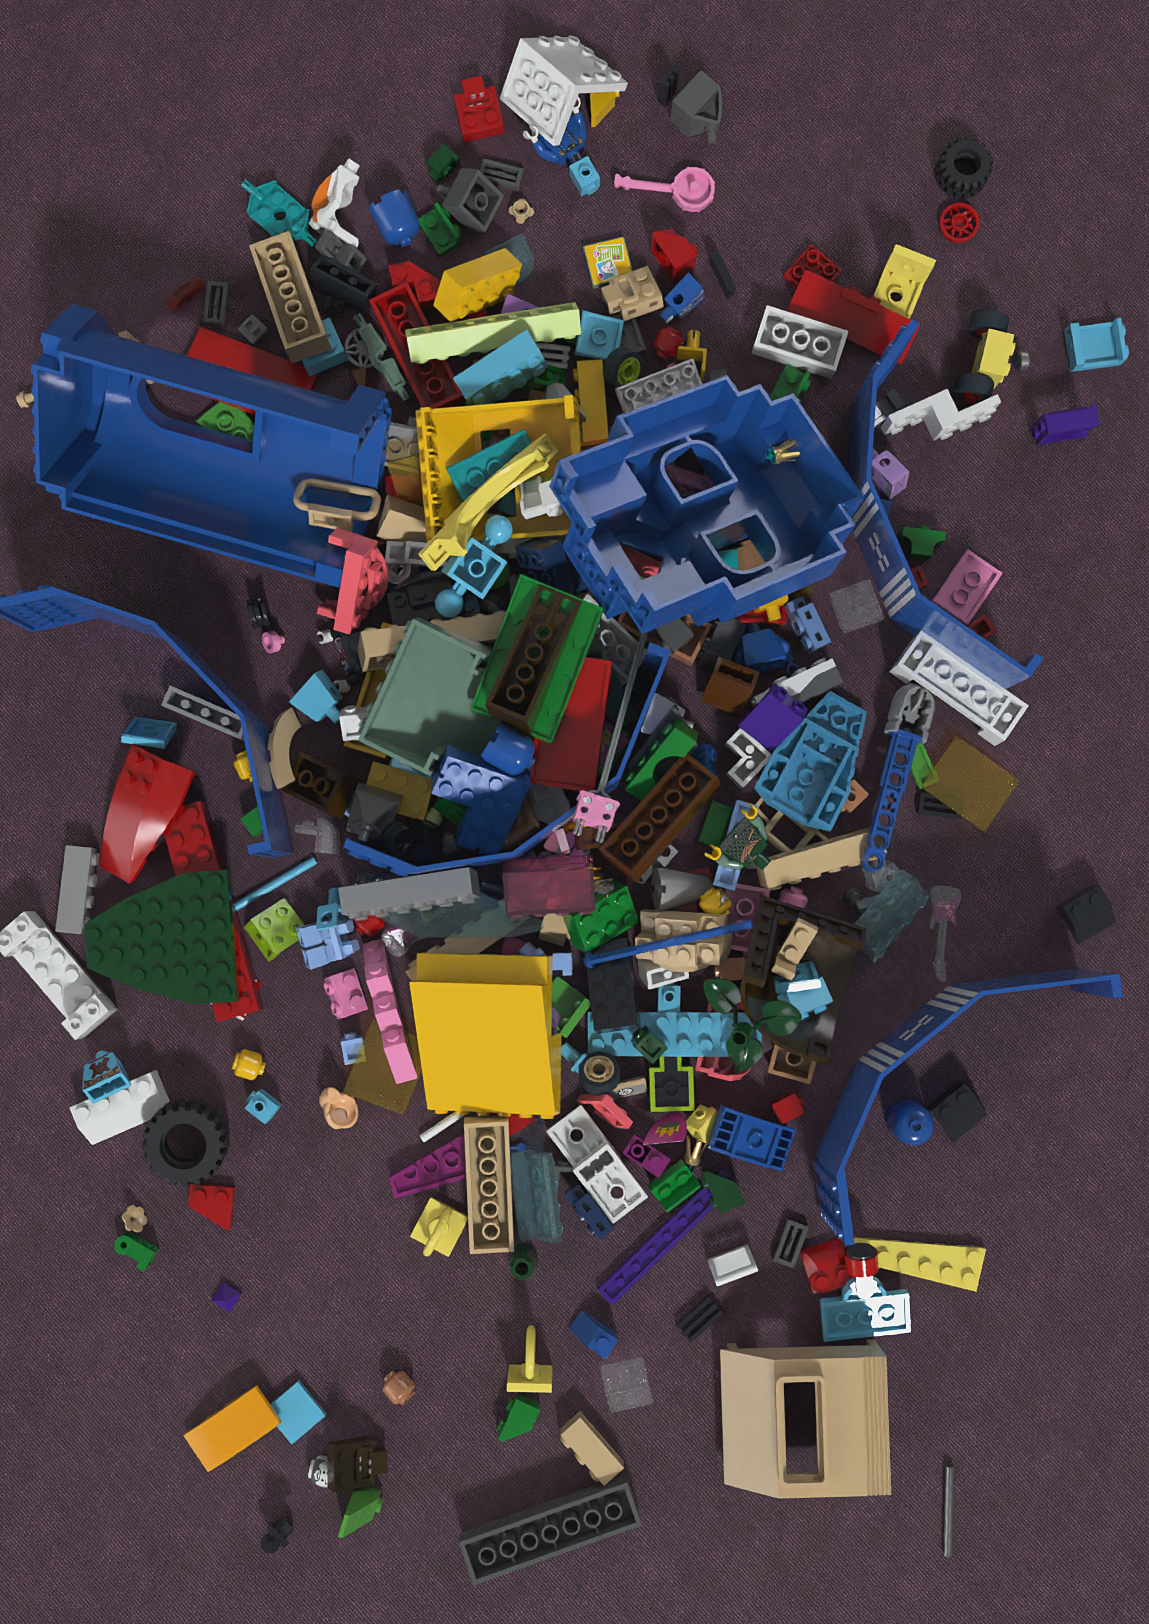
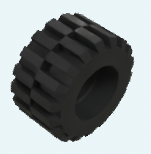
M960 137L956 139L955 143L953 141L950 142L943 150L936 165L935 175H937V184L941 183L939 188L942 191L946 190V195L949 197L951 194L954 195L955 199H959L960 196L963 199H968L969 195L973 197L983 189L993 171L992 163L994 160L993 157H989L991 154L990 149H985L986 144L984 142L982 144L978 143L979 139L974 138L972 141L970 137H965L962 140ZM959 161L968 163L973 168L974 174L963 175L959 173L954 163Z

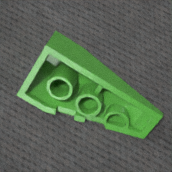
M370 1486L354 1489L338 1537L343 1538L373 1520L375 1512H380L384 1500L380 1498L382 1490Z

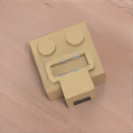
M648 266L609 279V285L601 288L603 301L609 314L620 311L624 321L664 307L662 294Z

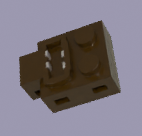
M363 1436L327 1442V1488L331 1491L339 1492L374 1486L375 1475L387 1473V1450L382 1447H375V1439L372 1437Z

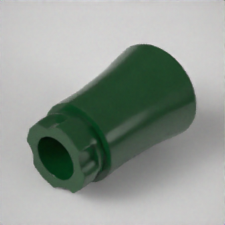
M519 1244L514 1247V1252L509 1253L508 1263L513 1276L523 1280L532 1275L538 1264V1254L532 1246ZM519 1262L526 1263V1266H520Z

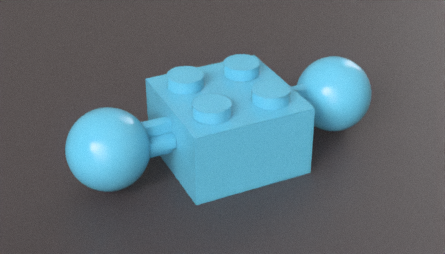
M495 515L489 518L485 524L484 531L486 537L483 542L479 543L469 536L467 554L464 557L451 556L443 568L442 572L456 582L451 589L441 591L436 597L435 607L442 616L451 618L457 616L462 611V595L466 589L483 599L507 564V561L492 552L497 544L505 543L512 536V524L505 516Z

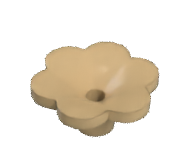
M130 1205L122 1215L125 1228L128 1231L140 1232L143 1229V1225L147 1223L144 1209L140 1206Z

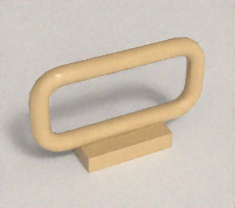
M307 478L297 485L293 502L297 508L308 512L309 525L331 529L341 528L352 532L354 520L368 521L377 515L381 504V496L376 490L368 487ZM307 487H318L368 496L373 501L369 511L358 512L302 501V496Z

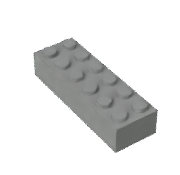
M470 867L339 888L342 915L349 916V919H355V921L366 920L368 915L386 917L389 916V912L406 914L410 913V909L413 908L419 909V911L430 910L432 905L450 907L453 906V902L470 904L474 903L475 899L481 898L478 874Z

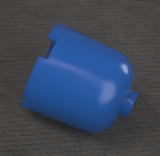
M395 190L381 196L382 201L377 205L372 202L368 208L385 242L391 245L401 244L402 247L411 244L413 238L419 232L420 224L407 191L404 190L401 194L400 190Z
M502 720L491 736L494 742L490 740L479 758L510 775H518L525 768L530 770L536 760L533 757L535 752L533 741Z
M911 1099L895 1102L886 1114L889 1133L902 1143L920 1145L925 1143L933 1133L934 1120L931 1113L919 1102Z

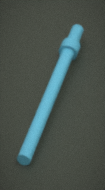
M314 856L233 903L235 911L240 910L318 864Z

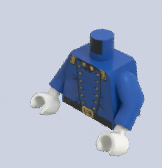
M577 97L560 145L553 146L538 133L536 126H529L532 130V136L527 131L523 132L525 139H531V144L540 158L552 163L556 162L560 166L569 160L574 164L583 159L580 153L584 150L587 133L582 111L578 109L581 104L579 97Z

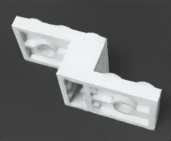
M948 389L889 415L881 429L884 435L890 432L894 435L904 429L903 426L908 424L914 426L924 420L933 441L938 438L944 440L952 436L953 431L958 429L960 432L970 428L972 426L971 423L975 421L981 423L991 418V414L997 411L996 408L1001 403V400L997 394L958 412Z
M581 1104L546 1130L573 1166L575 1175L612 1224L648 1197L621 1161L618 1152ZM574 1129L582 1131L583 1137L581 1140L574 1141L571 1138L570 1134ZM615 1186L623 1189V1195L619 1198L613 1197L610 1193L611 1189Z

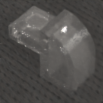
M318 818L317 826H315V822L302 821L301 825L295 824V833L316 835L314 852L339 855L340 834L333 823Z

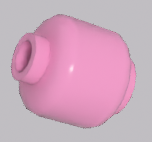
M791 886L790 889L784 888L778 898L779 901L805 908L808 901L807 897L802 894L804 890L795 886Z

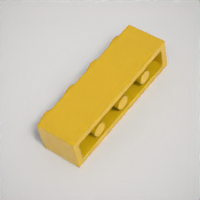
M603 360L577 361V368L573 369L574 382H578L575 398L580 402V407L585 412L587 418L586 422L582 423L583 428L580 431L581 442L607 439L608 424Z

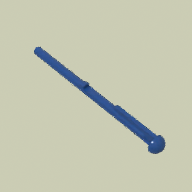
M746 920L596 955L588 952L585 954L583 962L586 967L594 968L595 963L753 928L752 920Z

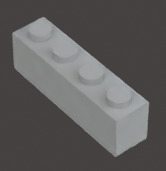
M169 686L161 704L162 706L244 741L240 717L237 714Z
M65 846L55 932L85 934L84 924L92 920L90 909L94 906L92 892L93 887L97 883L95 867L99 864L100 859L97 848Z

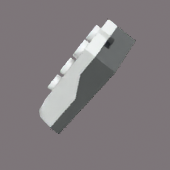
M825 658L814 662L810 669L807 670L806 667L800 668L791 675V678L787 679L786 676L775 680L774 683L779 687H783L794 699L804 703L837 688L843 683V680L833 659L826 661ZM770 688L750 700L753 708L769 692Z

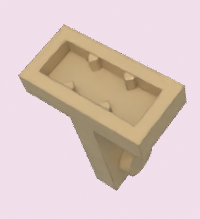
M798 917L782 945L776 947L771 971L792 981L796 974V966L818 932V927Z

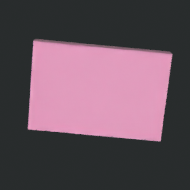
M967 549L931 602L967 626L1003 573Z

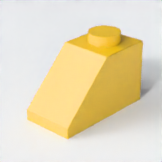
M619 91L589 93L591 127H596L615 106V98L619 97Z

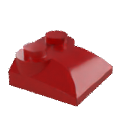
M838 1238L800 1250L813 1294L825 1293L844 1287L847 1281L853 1278L845 1270V1248L843 1242Z

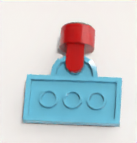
M855 1243V1245L848 1246L844 1251L845 1270L853 1278L847 1281L843 1287L842 1296L820 1299L822 1337L824 1342L911 1332L909 1293L907 1289L885 1291L881 1281L873 1276L879 1271L878 1250L868 1243Z

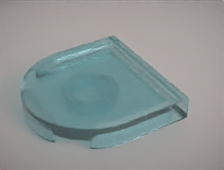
M523 233L485 251V255L506 248L522 263L520 276L516 284L527 280L533 272L534 257Z

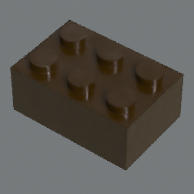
M300 751L292 767L295 780L284 786L282 791L327 814L342 819L360 779Z

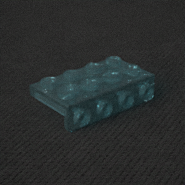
M905 870L898 871L855 923L867 928L865 944L861 950L874 963L877 959L884 956L886 948L891 942L898 939L902 929L913 921L917 911L922 909L928 902L929 895L919 880Z
M524 1150L510 1154V1168L520 1240L536 1239L550 1243L563 1242V1228L559 1216L560 1204L557 1200L556 1191L557 1181L554 1175L555 1162L551 1152Z

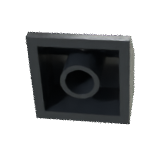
M1091 885L1055 907L1077 944L1082 943L1115 923L1112 905L1100 885Z
M961 1081L955 1083L926 1107L953 1142L957 1141L987 1116L979 1100L967 1085Z

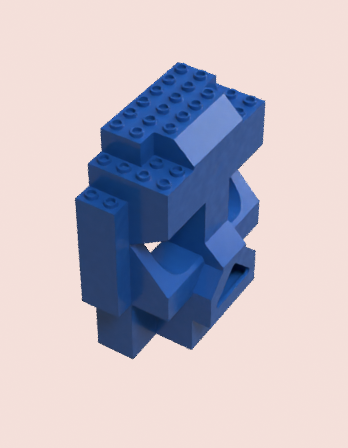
M728 375L618 415L607 442L559 460L549 485L572 522L562 547L598 605L604 608L603 613L607 619L628 611L642 634L688 614L697 627L716 618H719L724 623L831 576L847 553L843 543L856 525L852 516L864 500L861 490L857 488L848 471L844 469L837 455L829 447L824 436L821 435L813 420L808 416L802 404L793 393L771 401L769 394L765 392L761 384L739 392ZM790 439L789 442L796 440L793 446L786 449L790 452H800L799 456L789 458L796 459V461H781L779 464L773 465L769 459H766L769 448L777 447ZM690 448L714 484V487L682 499L668 478L665 468ZM748 537L765 562L749 570H737L728 566L720 558L716 550ZM620 545L662 559L660 573L642 580Z

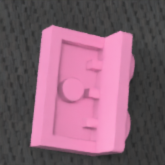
M355 968L324 978V989L330 996L332 1002L331 1010L337 1019L345 1018L368 1009Z

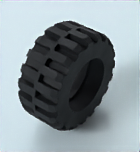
M192 1097L189 1100L179 1098L175 1102L170 1101L166 1103L148 1122L142 1135L144 1141L141 1143V1150L145 1151L143 1156L145 1163L149 1162L151 1164L148 1169L152 1173L156 1171L160 1174L158 1179L164 1181L166 1178L170 1180V1185L176 1186L177 1182H180L182 1187H188L192 1182L194 1185L202 1183L203 1179L208 1180L212 1177L214 1172L221 1166L230 1145V1139H228L230 1131L229 1127H225L226 1119L224 1116L220 1117L217 1114L219 1110L215 1106L213 1108L207 1106L209 1102L203 1100L200 1103L197 1102V1098ZM177 1124L195 1126L205 1137V1152L195 1159H183L176 1156L167 1145L166 1135L169 1129Z

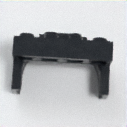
M443 569L420 572L404 579L391 593H387L393 625H398L399 627L406 626L409 620L412 621V619L417 617L428 622L434 619L450 620L451 618L439 614L435 605L423 608L417 607L435 602L437 595L443 590L451 589V581L453 584L456 581L443 573ZM466 589L462 595L463 609L457 615L463 618H469L481 613L477 595ZM407 592H408V595H409V599H410V604H411V606H409V602H408V598H407V594H406Z

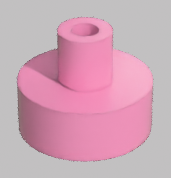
M275 631L263 633L262 643L264 649L268 653L280 651L281 644L285 642L284 636L278 635Z

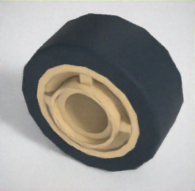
M600 1051L589 1053L579 1064V1081L588 1093L593 1095L611 1093L620 1082V1066L617 1059L609 1053Z

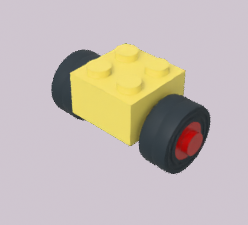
M979 309L972 312L968 332L970 335L981 340L978 344L972 373H962L956 377L953 395L956 398L969 403L977 404L992 397L993 389L998 383H1002L1004 376L1007 377L1011 366L1008 363L1009 356L1013 355L1016 343H1013L1014 334L1007 333L1009 317L1004 313L990 309Z

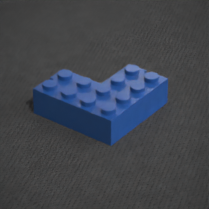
M446 745L439 761L440 766H437L431 780V794L467 806L455 831L457 845L472 850L478 847L479 852L487 855L499 854L531 786L529 772L523 771L518 775H510L479 758V755Z

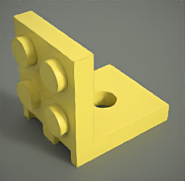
M896 244L885 265L873 296L882 300L880 304L885 308L910 319L923 285L932 271L936 260ZM893 292L899 293L901 300L898 302L893 301L890 294Z

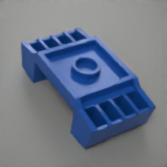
M721 1105L707 1147L710 1150L730 1157L783 1171L796 1129L785 1124L781 1125L773 1120L770 1122Z

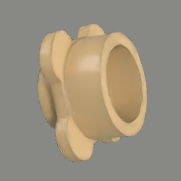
M521 198L513 206L509 207V213L514 215L517 223L523 224L526 218L534 215V209L530 208L527 201Z

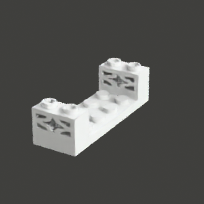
M922 630L912 638L889 671L906 684L911 680H915L981 727L977 734L994 746L1006 740L1028 708L1026 703Z
M24 911L0 932V952L4 957L14 956L66 1017L61 1024L75 1040L89 1035L118 1009L35 911Z

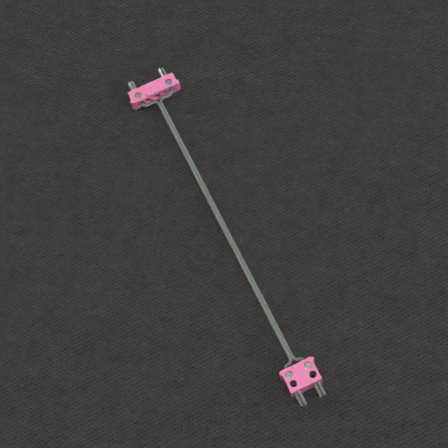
M677 458L665 468L668 478L680 496L694 495L714 487L705 471L704 475H700L676 467ZM661 559V563H660V567H659L658 573H660V570H661V566H662V562H663L662 559ZM648 632L641 633L598 790H590L588 792L582 790L576 798L578 803L573 821L576 822L573 834L576 835L578 830L577 836H580L583 825L596 828L598 832L595 840L598 842L600 838L599 843L604 841L605 833L610 830L615 812L620 805L618 801L612 800L609 795L605 794L604 790Z

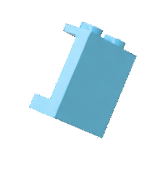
M1121 317L1116 318L1113 322L1086 326L1072 323L1064 331L1070 372L1119 366L1129 355V348L1127 344L1125 345L1124 340L1126 329L1125 325L1122 324Z

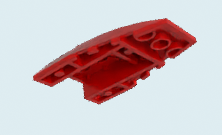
M136 744L130 745L115 784L106 819L100 859L101 868L130 884L134 882L147 862L146 857L149 852L154 851L157 847L156 842L161 834H165L168 830L170 820L178 815L195 774L194 770L182 764L168 761L150 752V748Z

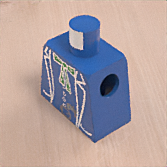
M689 272L664 299L667 307L659 316L667 324L675 316L682 320L705 298L703 287Z

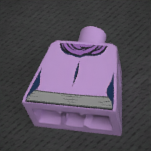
M873 448L871 478L885 496L891 500L906 488L909 471L888 450L879 454Z

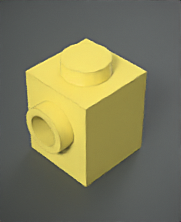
M700 1104L691 1114L686 1123L692 1137L708 1144L718 1115L716 1109Z

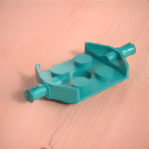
M247 179L242 182L241 187L251 195L247 208L248 215L269 234L276 236L289 231L294 242L304 239L311 247L316 244L317 239L308 232L311 219L310 210H306L278 186L275 180L255 187ZM278 212L286 213V217L283 220L275 219V215Z

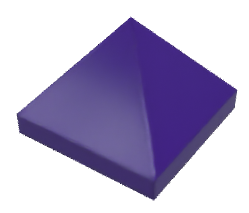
M223 1281L211 1301L230 1312L240 1297L241 1292Z

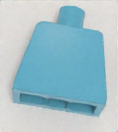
M320 670L312 675L289 702L316 722L328 716L334 723H337L340 720L341 711L336 705L343 697L326 673Z

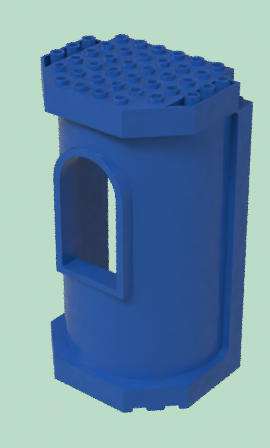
M71 304L42 332L40 341L43 344V353L31 366V374L33 375L31 393L34 396L32 407L34 425L32 433L35 435V444L33 446L35 464L33 472L36 474L37 484L46 486V491L59 494L63 510L340 588L347 548L328 543L329 535L335 529L309 525L308 512L300 510L295 506L293 496L299 482L307 478L368 487L376 490L378 493L380 492L392 409L389 408V401L385 398V392L359 385L350 400L346 401L116 336L114 330L98 311ZM145 379L256 410L253 442L165 416L150 401L146 392ZM307 487L302 496V501L358 512L369 511L373 501L368 496L318 487ZM354 520L352 533L367 537L366 529L371 520Z

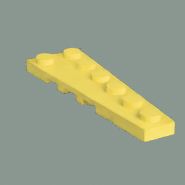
M854 1237V1243H868L878 1250L879 1268L977 1291L986 1252L984 1247Z

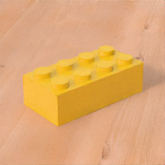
M504 248L445 270L433 306L450 322L461 319L471 313L479 312L486 307L494 306L496 303L504 301L507 294L513 295V289L520 276L522 263Z

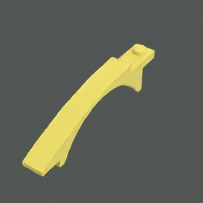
M547 434L540 436L500 468L443 522L445 526L418 553L430 570L436 571L450 555L464 557L468 552L467 543L469 536L482 516L514 487L549 467L548 461L558 452V449Z

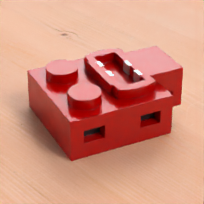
M482 76L461 80L463 93L454 94V101L463 142L504 134V124L495 86L485 88Z

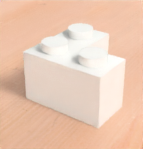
M741 728L725 743V746L740 759L727 772L726 776L742 789L766 765L771 756L758 741Z

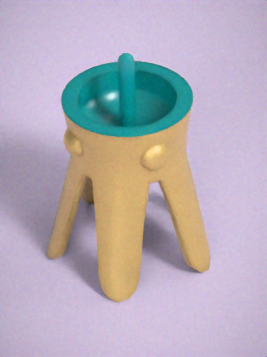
M790 439L777 447L769 448L766 459H769L773 465L779 464L781 461H796V459L789 458L799 456L800 452L786 450L793 446L796 440L789 442Z
M687 1135L686 1154L683 1161L690 1165L689 1169L691 1170L692 1165H700L701 1155L707 1144L705 1143L700 1153L702 1141L697 1139L693 1152H691V1138Z

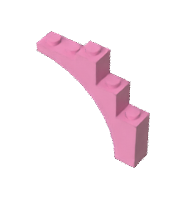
M384 939L363 943L365 978L373 999L374 1013L382 1034L383 1048L396 1084L417 1079L416 1065L400 1014Z

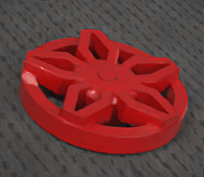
M960 202L953 203L945 208L939 220L941 233L952 243L969 241L975 236L980 225L976 210L972 206ZM958 208H964L968 211L961 213ZM949 211L950 218L944 220L945 214ZM973 217L975 219V228L969 223ZM953 229L951 235L946 230ZM955 231L958 232L957 238L954 237ZM962 232L964 235H968L967 237L960 238L962 236Z

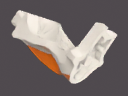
M348 159L344 166L340 165L318 187L311 203L313 216L309 224L320 235L323 234L325 229L330 230L344 244L357 248L359 244L358 238L342 229L335 217L337 209L344 208L351 203L354 186L357 185L359 176L356 175L359 165Z

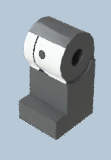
M893 389L876 403L874 429L883 424L889 415L901 410L905 405Z

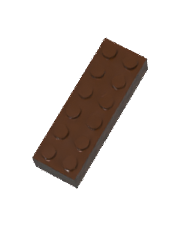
M688 753L684 758L680 757L601 846L599 851L605 859L636 883L721 787L719 778Z

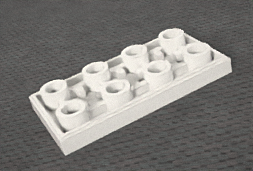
M692 358L618 387L615 391L623 413L702 385V381Z

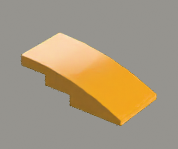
M258 1385L227 1403L222 1409L207 1417L202 1423L187 1431L183 1436L207 1472L254 1443L282 1421Z

